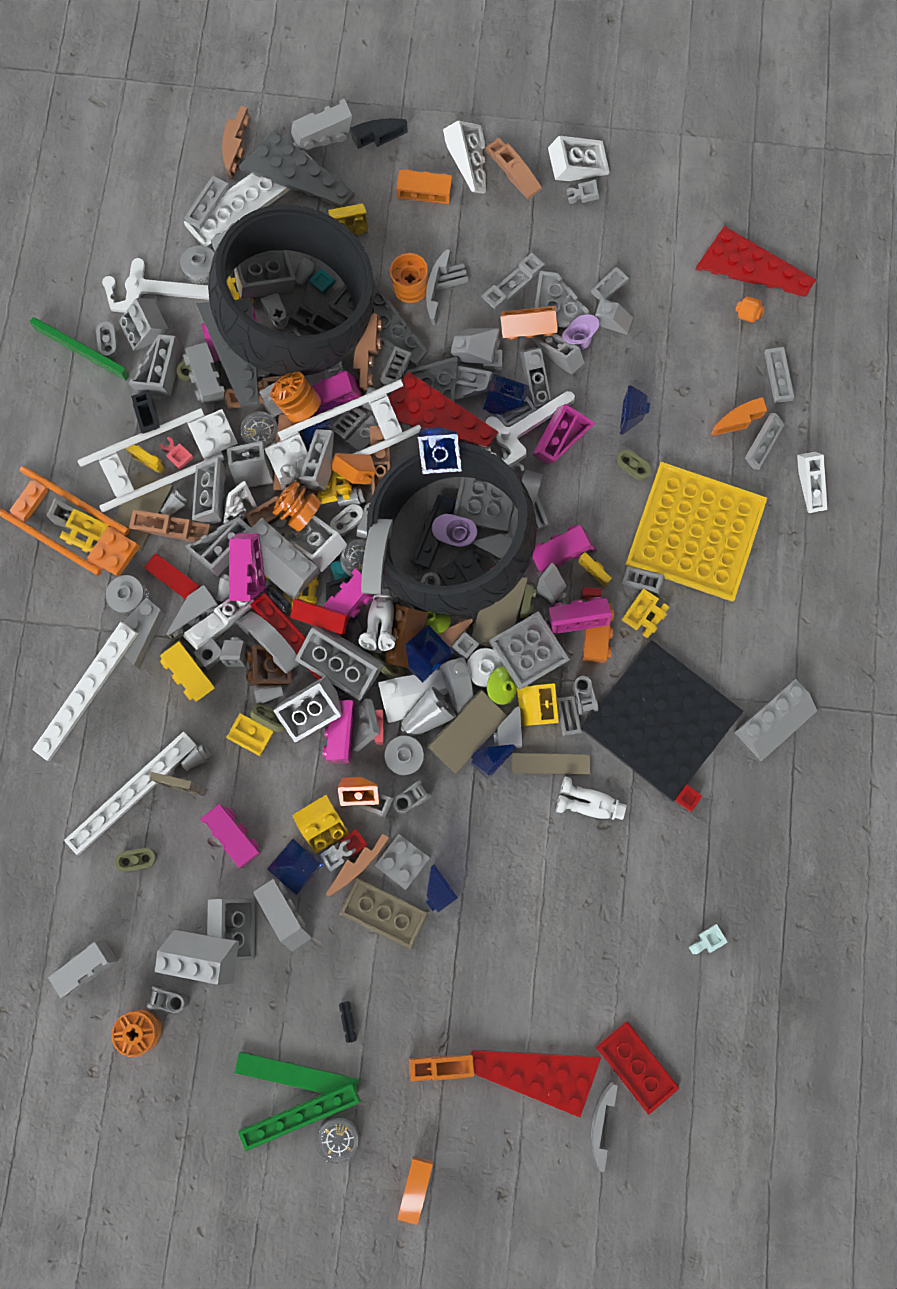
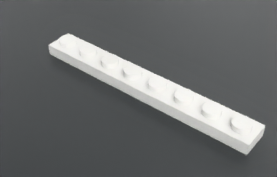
M124 622L119 623L32 750L47 761L53 758L139 633Z
M182 732L64 840L76 855H80L157 784L151 781V772L167 775L197 745L185 732Z

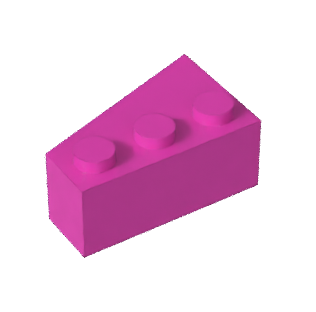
M340 371L335 376L321 379L319 383L312 385L321 398V404L311 417L364 396L360 388V382L347 371Z
M567 404L557 407L532 455L546 464L553 463L596 423Z
M573 525L567 529L568 532L552 536L550 538L551 541L535 545L533 559L539 572L544 573L551 563L555 564L556 568L574 557L575 560L580 558V554L591 550V552L596 551L597 549L588 531L581 525Z
M237 533L230 538L229 600L251 601L266 589L260 537L258 533Z
M356 568L352 571L354 576L347 584L343 582L340 586L342 589L334 597L331 596L323 606L349 615L348 620L351 617H356L364 603L367 605L374 597L373 594L361 592L362 574Z
M218 804L201 817L200 820L203 824H207L212 831L211 834L215 839L219 840L223 849L239 868H243L261 854L258 850L260 845L254 838L250 839L246 834L249 832L242 822L239 824L236 821L235 817L237 815L231 807L227 809L225 806Z

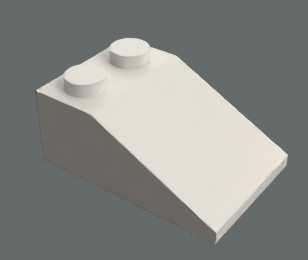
M558 136L548 147L555 180L574 181L608 175L610 173L603 141Z
M315 515L301 531L297 532L300 540H297L295 537L290 539L291 544L315 564L320 572H323L348 546L337 531Z

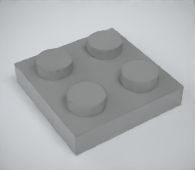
M398 834L374 866L407 890L430 857Z

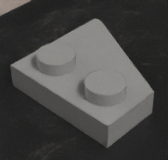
M458 366L455 401L488 392L493 376L492 372Z
M365 699L355 708L352 751L359 752L380 734L371 699Z

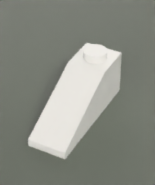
M817 452L797 455L798 472L808 513L827 510L824 455Z

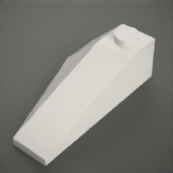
M457 121L443 129L447 148L471 191L484 194L486 192V173L483 170L485 157L483 156L482 149L485 148V141L481 125Z
M245 481L228 493L223 524L236 517L243 521L246 518V513L257 508Z
M441 670L378 682L388 723L404 720L429 688L435 687L443 695L448 693Z

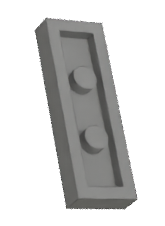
M212 176L184 217L185 221L202 229L228 190V183Z
M784 347L766 349L764 354L774 403L793 401L794 393Z
M770 413L745 457L753 469H760L784 427V423L776 413Z

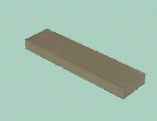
M512 753V773L590 775V755Z

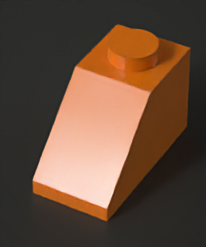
M335 453L332 460L331 469L353 484H371L376 473L371 455Z
M363 777L341 779L338 786L340 806L380 803L378 784Z

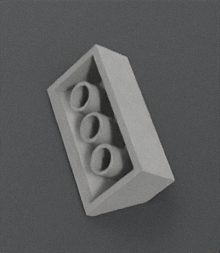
M263 518L248 531V533L259 534L264 574L291 599H296L319 575L318 567Z
M317 626L311 628L295 658V661L319 676H327L332 684L358 700L364 697L385 664L335 632Z
M795 679L734 733L762 761L813 716L817 709L810 693Z
M173 930L157 951L155 972L216 985L234 983L239 941Z

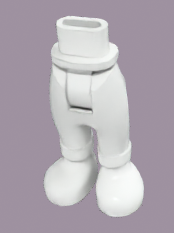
M382 589V595L376 594L373 597L368 614L367 632L359 637V644L365 649L376 650L380 622H382L378 640L379 649L387 651L395 645V637L392 635L394 606L393 597L391 596L392 591L389 589Z
M564 777L560 794L587 800L589 803L571 800L559 795L556 812L563 813L566 809H571V811L594 818H610L612 820L617 818L623 820L626 804L619 803V800H615L605 793L579 786L575 787L572 785L570 777Z

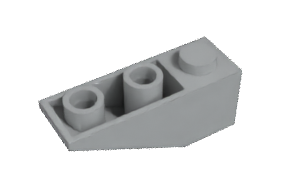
M533 348L520 351L522 367L534 407L546 405L551 401L542 350L541 348Z
M204 585L186 598L167 632V635L172 640L182 637L186 630L198 624L205 617H208L218 607V604Z

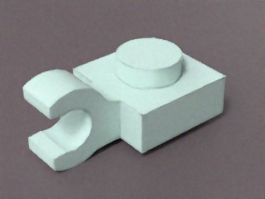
M716 924L700 933L701 941L691 945L689 949L692 954H698L704 949L711 953L726 944L727 940Z

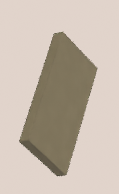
M138 472L132 485L134 490L158 479ZM167 484L123 503L114 520L129 528L133 510L161 514L160 510L169 498L173 486ZM130 529L129 534L125 537L140 546L137 552L141 553L150 533Z
M522 577L515 588L503 599L495 602L490 607L478 611L471 638L480 645L493 648L489 640L515 625L528 578Z
M480 690L427 747L456 774L508 716Z
M151 772L150 775L151 781L167 788L205 796L206 788L192 781Z
M356 878L339 914L411 950L428 912L368 882Z

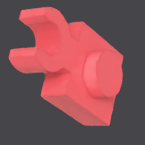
M167 437L170 445L165 447L163 444H160V447L164 452L168 453L166 457L181 470L193 459V456L180 443L175 447L172 438Z
M375 710L380 734L373 740H375L376 745H384L383 710Z

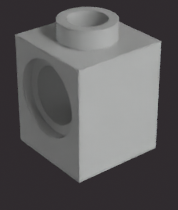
M464 632L452 645L450 651L456 657H464L465 661H467L477 649L479 643Z
M213 639L194 651V654L197 656L194 660L200 668L205 667L209 671L221 662V649ZM207 652H213L211 659H204Z

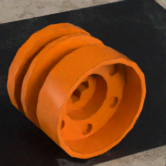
M406 253L396 257L390 266V277L394 294L399 300L406 303H416L426 297L429 280L427 263L421 256L413 253Z
M301 372L284 375L273 385L270 392L271 399L292 423H300L314 415L321 404L320 396L310 386Z
M295 480L280 494L272 513L277 515L282 511L280 515L281 520L290 515L288 525L299 532L317 512L322 500L313 493L304 498L303 495L306 488L303 486L297 491L300 483Z
M138 1009L122 1015L115 1022L112 1029V1042L115 1049L120 1054L128 1057H137L154 1049L160 1042L163 1034L160 1018L154 1012L147 1009ZM135 1030L136 1033H139V1036L135 1037L134 1034H131V1031Z

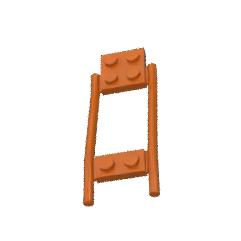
M22 466L20 472L33 479V481L29 482L10 509V513L0 508V517L16 525L95 575H101L102 569H105L119 577L140 547L137 543L125 537L129 534L130 529L26 466ZM48 488L110 526L88 555V560H85L25 523L48 493Z

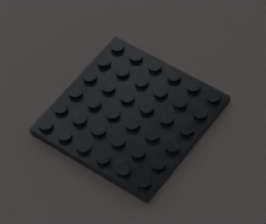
M651 640L599 704L598 711H594L583 724L581 730L670 801L674 802L685 785L689 783L740 717L743 710Z

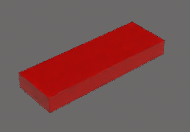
M156 553L143 567L185 600L188 595L200 588L198 584Z
M296 598L293 601L290 618L344 634L349 615Z

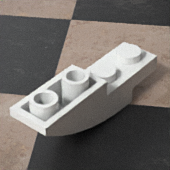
M226 600L216 607L212 614L186 631L183 637L196 650L199 649L211 639L215 640L234 625L237 620L252 608L250 604L254 600Z

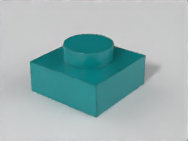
M322 268L309 280L310 284L322 295L335 284V279Z
M340 561L330 563L334 580L343 577L345 580L352 578L344 572Z

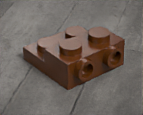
M252 645L249 651H246L245 660L249 662L246 680L250 681V686L290 685L292 683L291 670L285 673L273 661V656L262 645Z

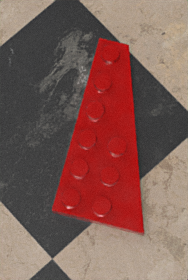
M726 226L722 228L695 269L711 271V274L718 275V273L727 275L731 279L755 285L757 283L763 284L771 289L773 287L783 289L784 292L806 297L816 282V279Z
M409 371L401 380L403 386L394 390L388 398L398 423L409 425L412 428L420 425L423 431L445 435L452 439L456 438L487 449L499 434L497 430Z
M472 1050L470 1054L473 1055L474 1075L579 1118L583 1112L601 1060L600 1056Z

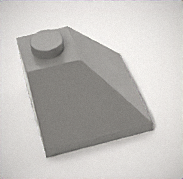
M466 328L455 335L451 354L454 357L458 356L459 363H492L500 329Z

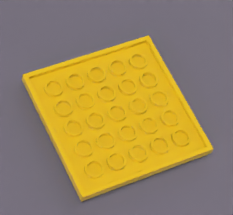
M660 462L625 565L662 574L665 579L733 602L744 573L767 497Z

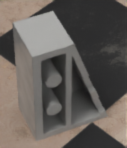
M96 940L88 945L84 951L72 956L68 963L56 967L48 979L60 998H65L118 962L106 941L98 942Z

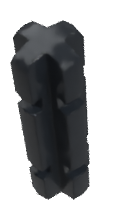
M268 585L264 589L269 598L284 612H288L292 608L290 602L275 590L272 585Z
M341 1002L339 1009L342 1012L343 1030L346 1032L345 1040L347 1043H352L357 1040L356 1032H354L355 1026L352 1012L350 1013V1002Z

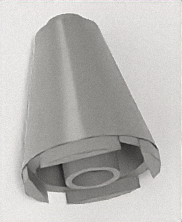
M431 687L401 722V730L406 736H418L453 720L456 717L455 711L450 703H446L443 699L445 698L444 695L437 688Z

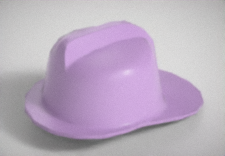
M589 314L577 317L563 332V340L578 346L580 350L586 349L591 343L592 336L599 328L598 318Z
M440 515L432 524L433 534L439 541L457 547L471 544L477 536V528L473 521L456 515Z

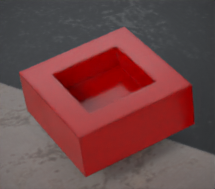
M583 587L580 599H584L587 602L591 598L601 597L602 589Z
M686 784L675 799V802L687 811L692 812L703 796Z
M356 829L340 841L342 843L345 840H350L346 848L350 851L354 848L356 849L351 857H354L364 847L368 846Z

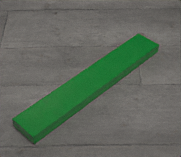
M35 317L30 320V324L35 331L121 379L127 381L129 378L126 368Z
M241 1051L239 1052L234 1071L235 1074L323 1094L350 1082H354L357 1089L359 1078Z
M350 1082L244 1127L238 1131V1134L246 1152L359 1104L361 1099L354 1082Z

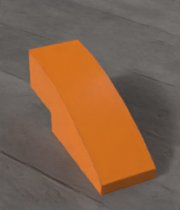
M764 398L751 400L730 411L714 426L711 435L715 436L746 429L751 420L763 418L767 412Z
M473 1055L408 1058L411 1081H435L474 1077Z
M416 1156L412 1157L397 1220L418 1225L433 1161Z

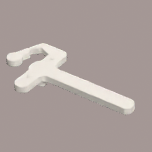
M140 258L134 259L131 263L130 276L125 282L127 290L126 300L115 303L116 301L112 300L114 296L113 289L116 287L114 278L106 276L102 280L110 309L113 312L125 313L136 298H140L142 294L209 300L208 285L144 279L145 264Z
M566 391L511 427H505L497 417L491 416L487 418L486 424L499 433L496 437L498 445L510 452L507 459L503 461L512 467L523 460L527 452L526 448L518 441V438L553 417L557 407L564 404L568 406L573 404L575 395L572 392Z

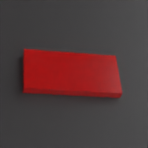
M625 1021L596 1046L600 1054L648 1115L680 1089L628 1021Z

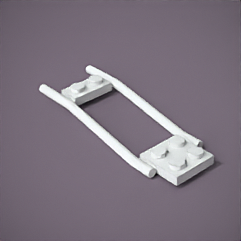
M399 379L369 394L277 432L281 441L264 448L279 482V478L282 477L280 469L283 468L284 472H288L291 469L290 465L294 466L299 477L301 475L308 452L298 431L369 402L385 440L353 454L370 455L422 432L420 425L402 432L386 395L402 387V381Z
M200 408L164 423L156 430L144 434L140 433L78 460V463L82 467L99 460L117 497L100 505L101 511L105 512L195 473L196 466L217 457L221 458L222 461L225 460L221 451L238 443L222 409L205 416ZM188 423L204 461L134 490L117 451Z

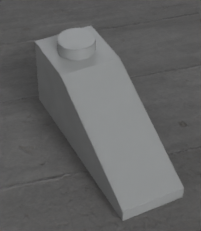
M556 333L552 336L538 334L536 337L531 338L553 362L571 375L585 363L580 348L565 342Z
M316 429L299 478L309 490L326 491L332 466L334 437L332 430Z
M551 563L541 575L536 591L537 594L552 605L557 601L560 603L564 599L567 587L555 564Z
M464 657L448 661L440 666L456 715L473 698L471 676Z

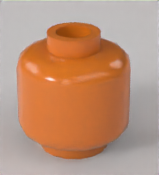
M748 296L739 301L736 306L738 318L751 323L760 320L765 309L761 300Z

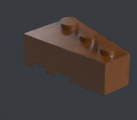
M393 604L394 620L392 635L395 637V645L392 649L386 651L385 662L414 669L428 613Z

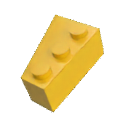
M180 640L160 654L162 658L159 660L166 670L170 668L174 673L171 677L178 685L182 684L186 690L183 692L190 701L194 699L197 702L215 688Z

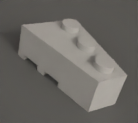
M345 99L340 100V104L332 108L329 105L324 107L325 111L316 115L310 113L293 121L291 134L298 149L309 150L313 147L326 146L331 143L348 140L352 114Z
M157 335L146 353L145 361L138 366L137 374L128 383L137 393L149 390L152 395L171 397L177 366L179 365L183 349L179 340L175 336Z
M207 342L185 348L183 359L185 365L190 367L189 377L191 383L196 385L197 390H194L197 401L201 400L203 406L224 400L225 390L220 384L219 374L215 369Z
M236 517L218 527L215 532L201 537L202 539L193 544L189 543L185 547L197 560L218 577L229 565L230 538L237 533H248L251 527L239 517Z
M147 597L123 621L139 633L123 655L138 669H140L141 662L150 648L149 645L153 637L156 636L165 617V614Z
M272 879L253 892L280 942L290 951H294L312 939L305 927V921L295 911L297 908L294 902L285 895L288 892L282 882L278 884Z

